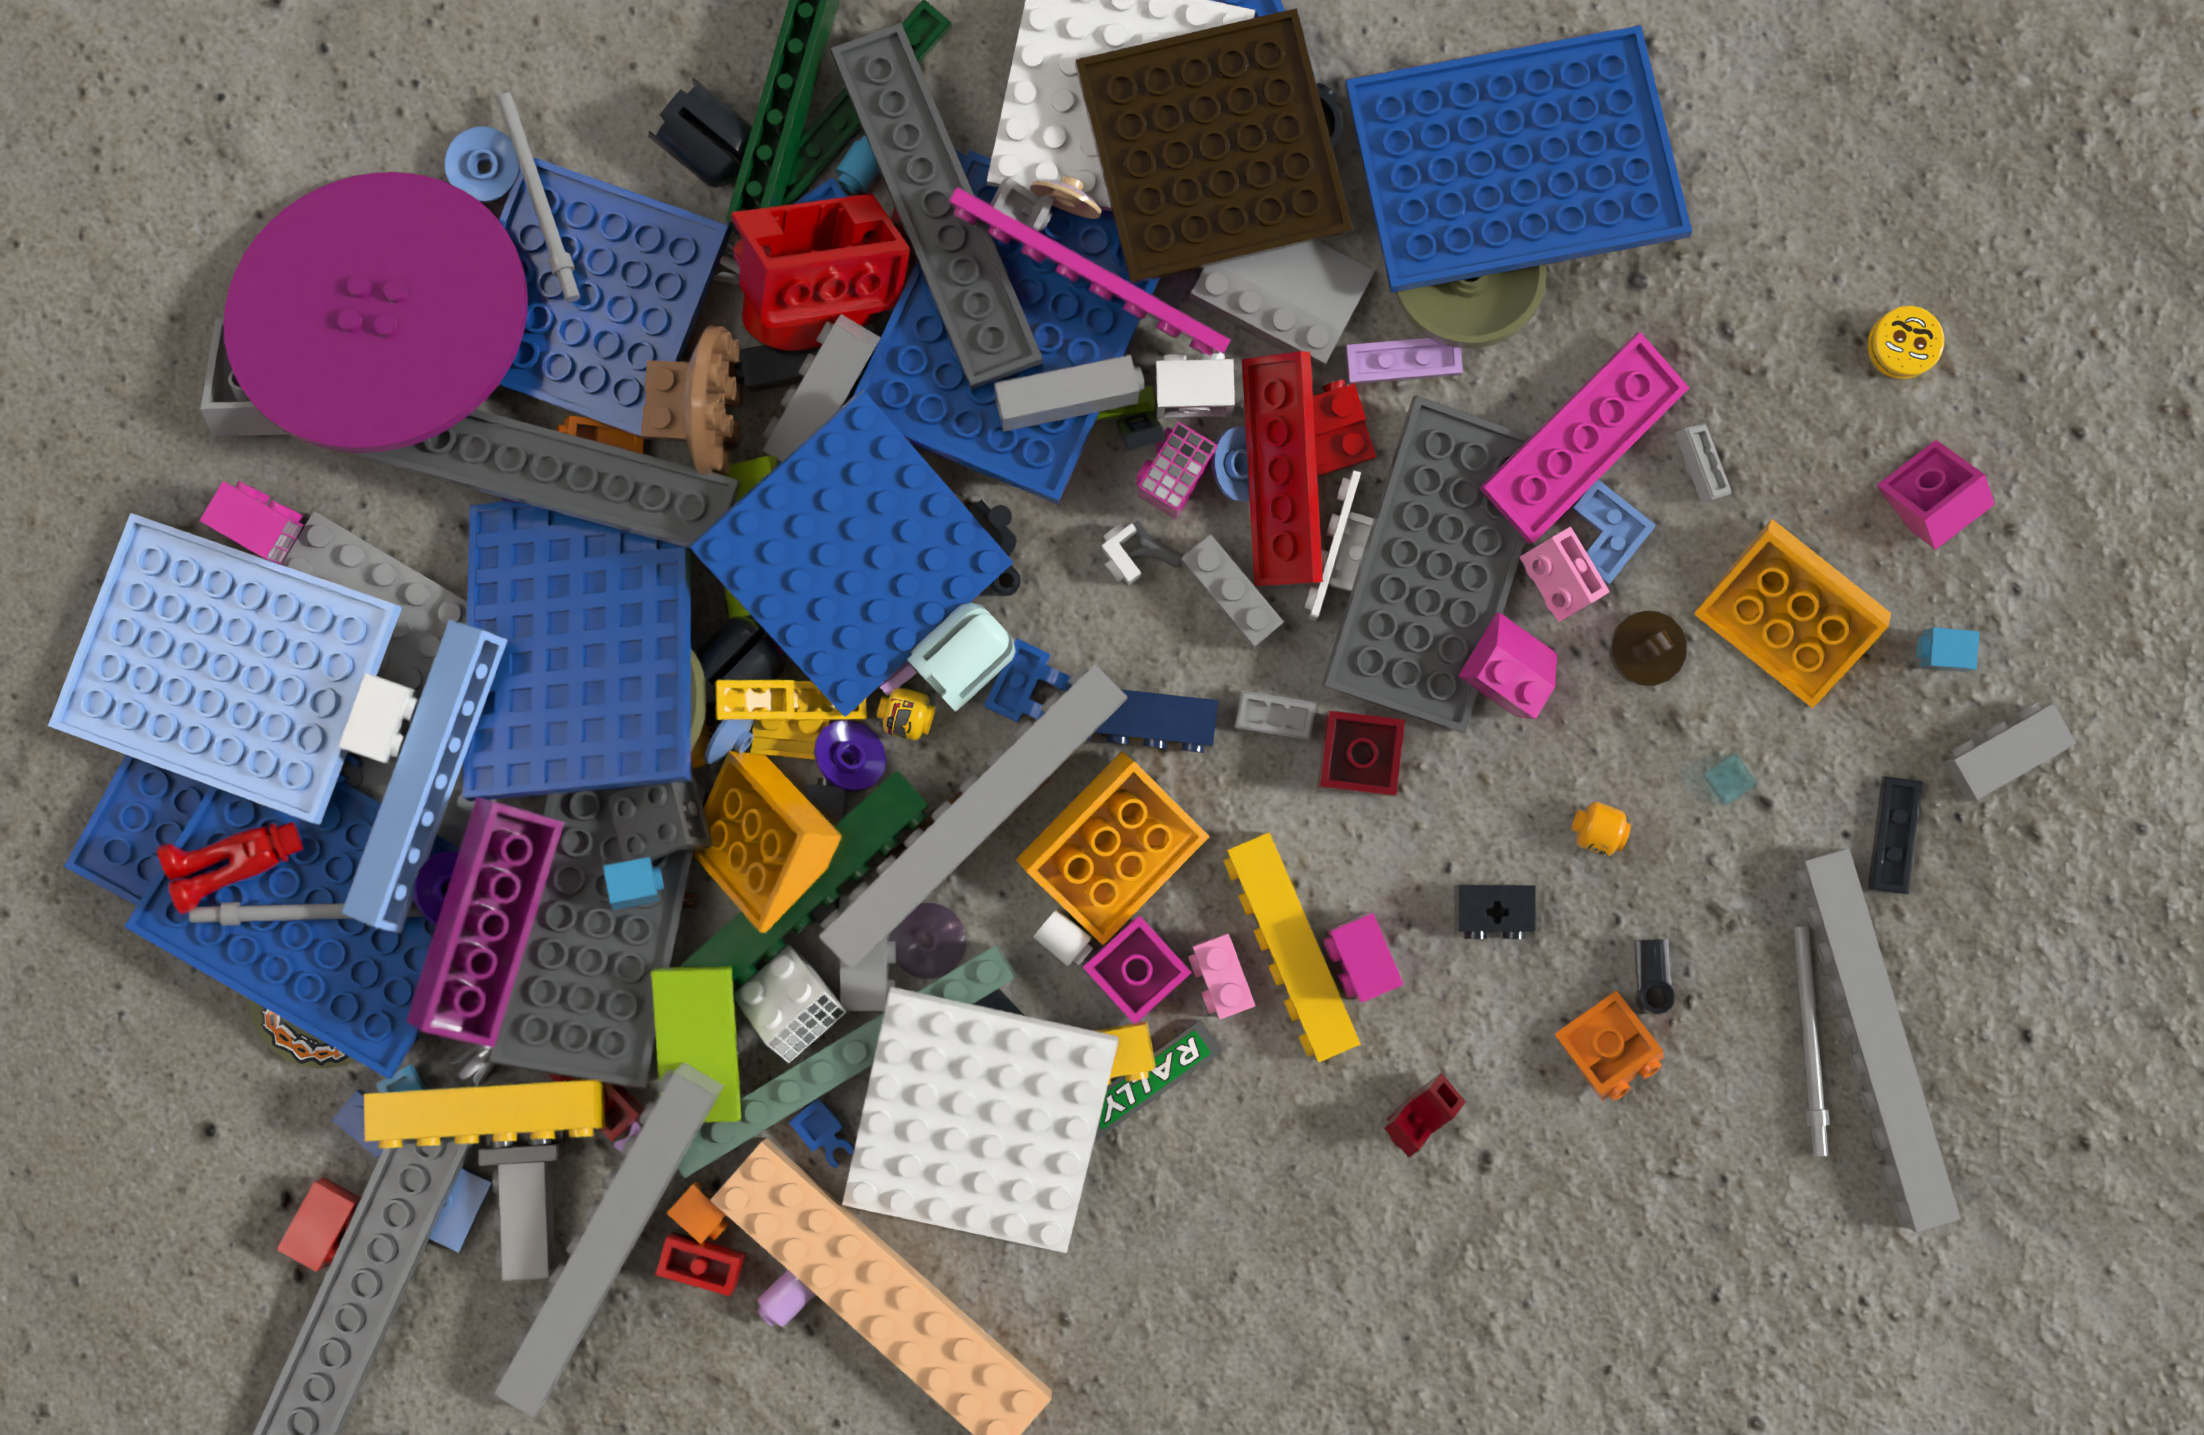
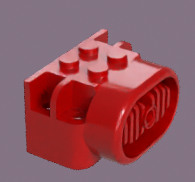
M874 194L732 212L731 220L743 238L735 243L733 251L734 259L740 267L739 286L744 293L742 321L748 333L764 345L786 351L820 348L822 344L816 340L827 321L835 324L842 314L860 326L872 325L875 313L887 311L897 304L903 290L910 248Z

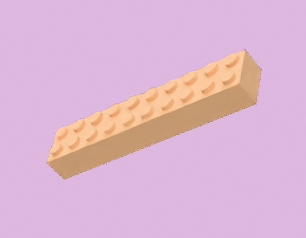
M768 1138L764 1139L710 1200L973 1435H1021L1051 1400V1389Z

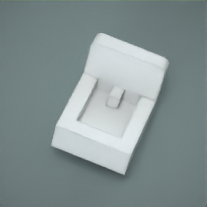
M1121 523L1103 536L1107 542L1102 545V550L1109 559L1105 566L1115 580L1119 582L1124 579L1130 585L1141 577V572L1121 547V544L1135 535L1137 529L1132 523L1126 528Z

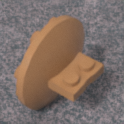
M708 326L703 332L690 362L647 360L645 378L646 402L645 406H643L641 437L644 439L687 441L688 449L698 474L715 473L728 476L731 465L730 454L732 444H739L741 437L740 422L733 421V416L726 415L725 412L726 406L742 407L744 399V388L742 384H737L735 362L739 358L738 339H732L731 332H728L725 327Z

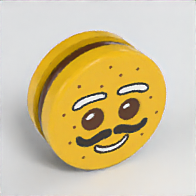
M1901 306L1889 311L1873 325L1867 341L1868 354L1873 365L1882 374L1899 380L1911 379L1926 372L1937 363L1944 348V333L1939 321L1927 310L1916 306Z

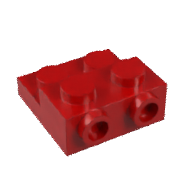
M1344 380L1334 381L1323 386L1324 393L1313 396L1317 477L1376 459L1374 447L1365 423V413L1355 383L1346 386Z

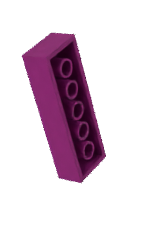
M476 797L409 1011L407 1023L421 1031L495 1047L564 822Z

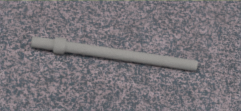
M508 92L502 93L497 96V101L551 256L548 262L552 274L558 277L566 302L577 301L580 299V294L572 273L575 270L570 254L565 253L512 95Z
M412 901L407 917H424L416 902ZM239 902L222 903L221 907H196L189 912L191 923L221 922L222 926L240 925L241 921L352 919V917L342 914L345 903L240 906Z
M1799 926L1793 928L1809 1109L1805 1110L1806 1126L1811 1127L1813 1156L1819 1157L1829 1155L1826 1125H1830L1829 1109L1824 1107L1809 926Z

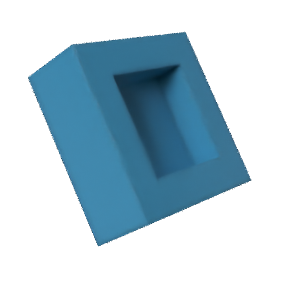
M413 1064L396 1072L392 1079L385 1078L375 1084L380 1093L427 1090Z

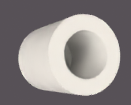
M1058 908L1033 936L1034 939L1067 967L1072 961L1079 966L1093 949L1088 944L1092 937Z

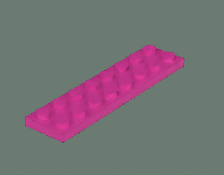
M957 187L954 191L950 204L955 207L953 213L959 219L972 226L975 225L977 220L990 227L987 231L990 236L1006 245L1009 244L1011 239L1024 246L1021 252L1041 264L1044 258L1058 265L1055 272L1073 282H1076L1078 277L1091 283L1089 291L1107 301L1112 296L1125 302L1123 310L1141 320L1145 318L1146 314L1158 320L1157 329L1173 338H1178L1180 333L1192 339L1189 346L1202 354L1212 357L1214 352L1223 354L1231 340L960 188Z

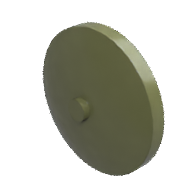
M1546 264L1395 293L1407 318L1428 337L1449 346L1481 348L1507 340L1529 323L1542 300L1546 285L1547 269Z

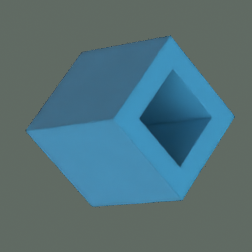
M1937 627L1923 630V636H1919L1916 645V656L1921 658L1920 668L1960 672L1977 670L1980 632Z
M650 857L603 866L609 900L613 911L659 902L657 890L664 889L660 866L653 868Z

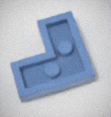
M1597 480L1571 509L1600 532L1586 553L1607 586L1656 526L1600 480Z

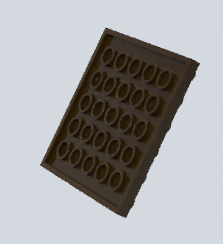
M1297 8L1075 60L1074 64L1131 285L1342 235L1353 230Z

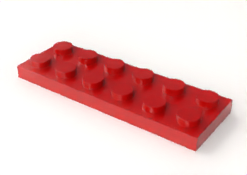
M1298 351L1242 359L1254 586L1323 582L1311 354L1309 351Z

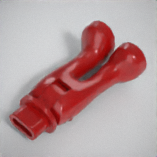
M290 822L279 827L273 823L269 825L270 830L268 827L249 829L193 851H183L173 844L159 846L157 848L158 858L165 874L173 881L169 883V891L178 912L181 915L189 913L197 907L200 900L206 895L232 883L267 872L268 869L275 867L280 860L283 862L289 861L288 855L303 850L295 823ZM224 860H230L228 865L218 870L195 876L192 879H183L208 866Z

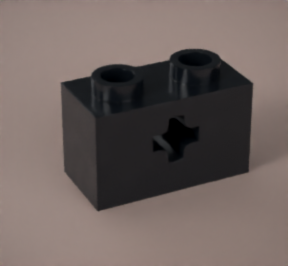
M1454 885V930L1464 931V939H1487V932H1502V939H1526L1525 932H1536V886ZM1494 901H1496L1497 907L1504 908V916H1497L1495 923L1493 917L1486 916V908H1493Z

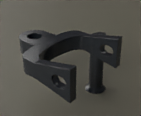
M981 499L976 504V507L1002 533L1003 539L1000 547L1010 556L1017 542L1015 535L1007 528L1012 519L1011 511L1003 505H997L990 509ZM1012 565L1001 574H1008L1012 577L1013 584L1011 587H1002L999 584L1000 576L989 585L998 595L1011 596L1020 587V575Z

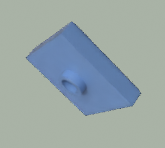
M462 1167L430 1239L459 1253L489 1194L493 1180Z

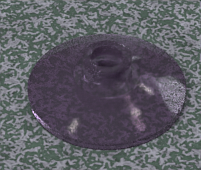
M921 903L891 932L890 941L896 942V962L904 971L918 978L932 979L949 973L958 965L965 952L966 934L962 922L949 908L936 903ZM931 934L934 937L935 942L931 948H924L921 945L920 939L922 935Z

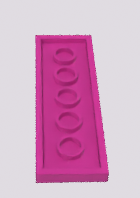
M1641 332L1635 333L1479 489L1528 544L1535 543L1689 387Z

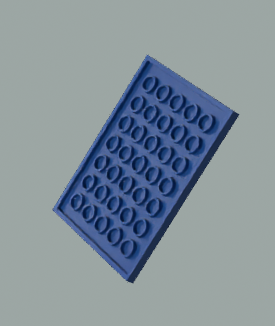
M1641 25L1347 79L1345 82L1391 293L1690 238L1692 234Z
M969 150L962 165L963 171L974 197L990 205L999 188L987 185L991 159ZM1053 205L1051 206V219L1042 231H1038V233L1130 283L1111 211L1102 210L1099 218L1091 219L1071 214ZM992 237L1039 348L1043 362L1037 366L971 390L920 266L916 262L854 396L859 391L864 390L911 444L1058 505L1099 412L1003 432L995 400V383L1123 357L1126 355L1141 319L1123 310L1125 302L1112 296L1107 301L1089 291L1091 283L1078 277L1076 282H1073L1055 272L1058 265L1044 258L1041 264L1021 253L1024 246L1011 239L1009 244L1006 245ZM1160 278L1132 285L1152 296Z
M336 781L319 825L210 786L175 843L176 847L183 851L198 850L242 831L260 827H268L270 830V824L275 823L279 827L294 822L303 845V850L288 855L289 861L283 862L280 860L275 867L268 869L267 872L232 883L206 895L200 900L197 907H221L222 903L239 902L240 906L345 903L381 803L344 782ZM436 835L428 858L439 852H460V848ZM224 860L208 866L183 879H192L195 876L218 870L228 865L230 860ZM161 866L125 924V928L388 1079L394 1077L421 1031L406 1021L434 935L435 924H432L426 917H406L402 931L398 933L371 926L354 918L241 921L240 925L222 926L221 922L191 923L189 913L181 915L176 909L169 891V883L173 881L167 877ZM444 884L441 886L443 897L446 896L448 887Z

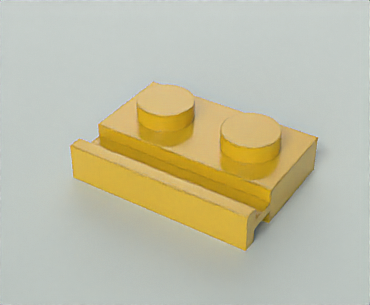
M754 720L752 731L754 738L750 753L815 760L814 748L816 738L824 727L831 724V720Z

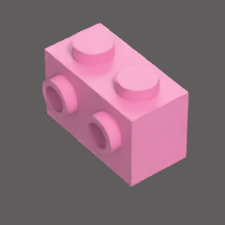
M1571 527L1520 556L1528 576L1535 582L1545 599L1547 608L1554 614L1558 622L1610 592Z
M1228 933L1192 945L1194 954L1188 956L1195 978L1200 976L1204 978L1208 990L1201 992L1209 1014L1216 1012L1218 1018L1223 1019L1255 1007Z

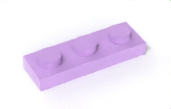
M1432 338L1350 344L1345 347L1349 385L1353 383L1363 384L1456 376L1463 373L1461 348L1440 343Z

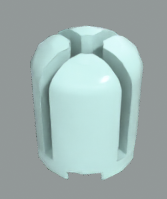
M969 602L958 606L910 651L912 655L907 660L956 712L1012 661L1016 651L1013 638L982 605Z

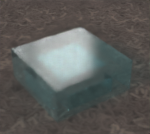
M1736 752L1702 774L1723 805H1728L1758 784Z

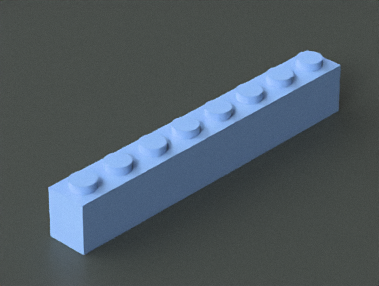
M449 619L342 914L374 927L401 933L414 898L413 884L418 870L429 857L506 646V639Z

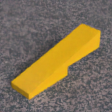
M715 681L716 720L860 721L867 719L866 699L844 717L812 681Z

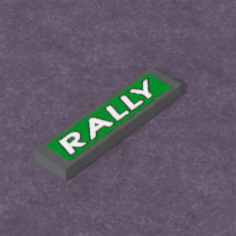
M1198 1020L1153 1052L1156 1066L1154 1070L1148 1071V1078L1126 1081L1125 1076H1119L1107 1086L1095 1135L1097 1140L1222 1052L1201 1020Z

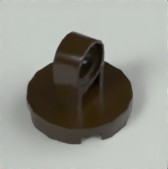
M1641 611L1626 617L1616 626L1611 639L1609 655L1615 670L1625 680L1638 685L1655 686L1669 681L1681 670L1686 659L1687 641L1682 628L1673 618L1659 611Z

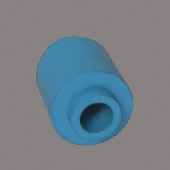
M865 135L860 141L856 140L835 170L840 177L837 180L838 183L854 194L858 190L867 192L880 173Z

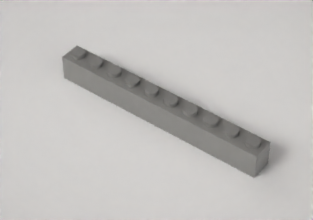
M1096 664L1090 669L1085 665L1082 666L1068 680L1072 687L1062 697L1056 692L1041 707L1045 714L1035 724L1030 719L1026 721L1013 735L1017 741L1007 751L1001 746L986 761L990 768L980 778L975 773L969 777L958 789L962 795L952 805L945 801L931 815L935 822L925 832L919 827L907 838L903 844L908 849L898 859L893 855L889 856L876 869L880 876L870 886L863 882L848 897L852 904L843 913L836 909L822 922L821 926L825 930L818 937L851 970L859 965L1128 699Z
M1836 849L1798 860L1796 862L1799 870L1795 871V879L1799 890L1806 892L1810 906L1806 907V916L1811 928L1817 929L1821 942L1817 944L1818 956L1822 965H1827L1832 980L1828 981L1829 993L1835 1003L1839 1002L1843 1016L1839 1018V1026L1843 1037L1846 1040L1850 1039L1854 1054H1850V1063L1857 1077L1861 1076L1865 1091H1861V1100L1868 1114L1872 1113L1876 1128H1872V1136L1879 1151L1883 1150L1887 1165H1883V1173L1890 1188L1894 1187L1898 1202H1894L1897 1219L1901 1225L1905 1224L1906 1228L1916 1233L1961 1220L1850 849Z
M684 1062L674 1072L669 1069L665 1073L657 1087V1090L662 1093L656 1105L650 1102L639 1119V1123L644 1125L638 1137L632 1134L620 1154L625 1157L620 1169L614 1167L602 1186L608 1190L603 1200L599 1201L596 1199L588 1210L584 1219L590 1222L584 1233L578 1231L570 1242L566 1251L572 1255L567 1264L560 1263L548 1283L554 1286L548 1297L542 1295L532 1310L531 1315L536 1318L531 1328L525 1326L513 1345V1347L518 1349L514 1359L507 1358L499 1369L495 1378L501 1382L494 1392L495 1396L532 1418L546 1403L724 1086Z

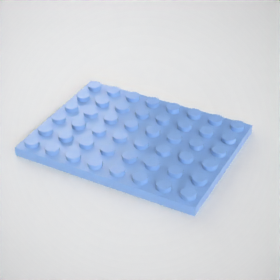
M130 513L48 726L320 825L348 750L340 748L339 744L365 673L377 675L402 607Z

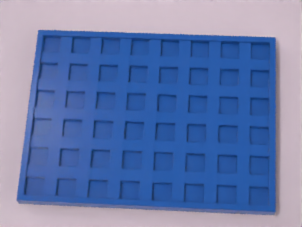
M503 501L470 505L467 625L507 640L464 758L463 798L471 802L475 801L476 797L492 800L690 781L691 549L521 502L509 503Z

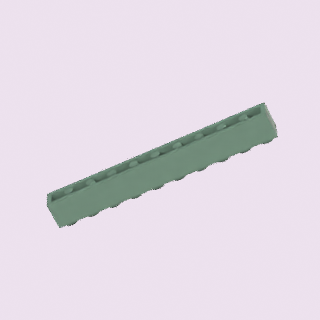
M996 944L917 993L972 1005L1015 979L1017 975L999 945ZM885 1012L741 1098V1119L738 1122H703L678 1167L684 1178L688 1177L873 1065Z

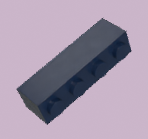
M1066 683L1065 693L1072 687L1070 683ZM1120 689L1128 699L1093 733L1107 735L1106 742L1129 745V738L1144 739V747L1166 749L1167 742L1182 744L1181 751L1204 753L1205 746L1212 747L1214 743L1218 700Z

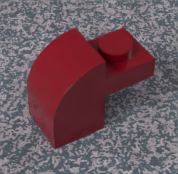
M1440 1073L1400 1104L1388 1116L1387 1120L1389 1122L1384 1129L1389 1134L1391 1141L1410 1158L1420 1151L1432 1133L1455 1118L1466 1101L1447 1078Z

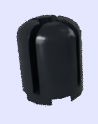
M692 78L694 87L688 93L682 89L678 91L660 114L664 123L656 135L649 131L648 138L663 148L705 184L717 188L732 182L739 175L740 167L730 156L685 119L689 120L741 163L752 125L710 92L698 80Z
M744 616L730 618L695 653L701 664L706 681V707L715 716V681L775 680L784 671L786 666L782 648L770 635L763 638V627L753 619Z

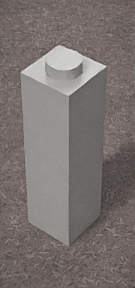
M1131 355L995 383V400L1002 430L1005 432L1138 404L1139 392L1144 389V379L1140 366L1134 367Z

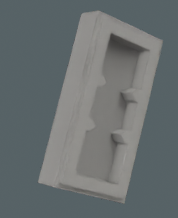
M1704 423L1676 432L1675 435L1685 459L1686 471L1693 480L1701 504L1732 494L1707 425Z
M1241 690L1235 728L1310 741L1316 703Z

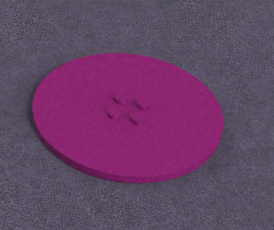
M378 172L348 177L317 188L283 209L262 229L244 253L233 275L225 303L223 325L228 360L239 385L254 406L271 423L285 433L305 443L338 452L374 453L404 448L430 439L453 427L479 407L499 385L518 352L524 334L528 307L526 277L516 247L503 225L487 207L464 190L447 182L413 173Z

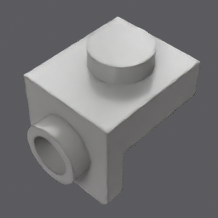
M1008 177L1002 180L990 206L1038 232L1042 231L1051 219L1052 212L1050 208L1054 199L1048 195L1038 197Z

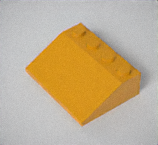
M1773 519L1766 524L1694 612L1695 616L1812 709L1889 627L1891 612Z
M729 751L703 808L713 846L702 851L695 850L694 857L759 932H767L827 869L842 836L766 755Z
M1121 751L1015 860L1090 934L1104 945L1210 836L1129 756Z

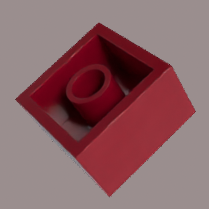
M1332 710L1327 711L1317 788L1388 797L1397 796L1406 720Z

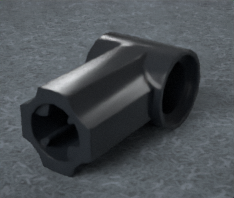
M1669 939L1635 940L1636 1005L1646 1014L1657 1015L1666 1013L1675 1002V993L1671 985ZM1652 986L1659 988L1664 995V1001L1658 1008L1651 1007L1646 1001V993Z

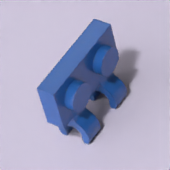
M1016 638L1014 642L1016 651L1014 657L1000 671L983 706L1019 724L1023 713L1037 721L1045 714L1041 709L1043 705L1031 700L1040 680L1065 692L1066 683H1069L1070 676L1047 665L1052 656L1051 654Z

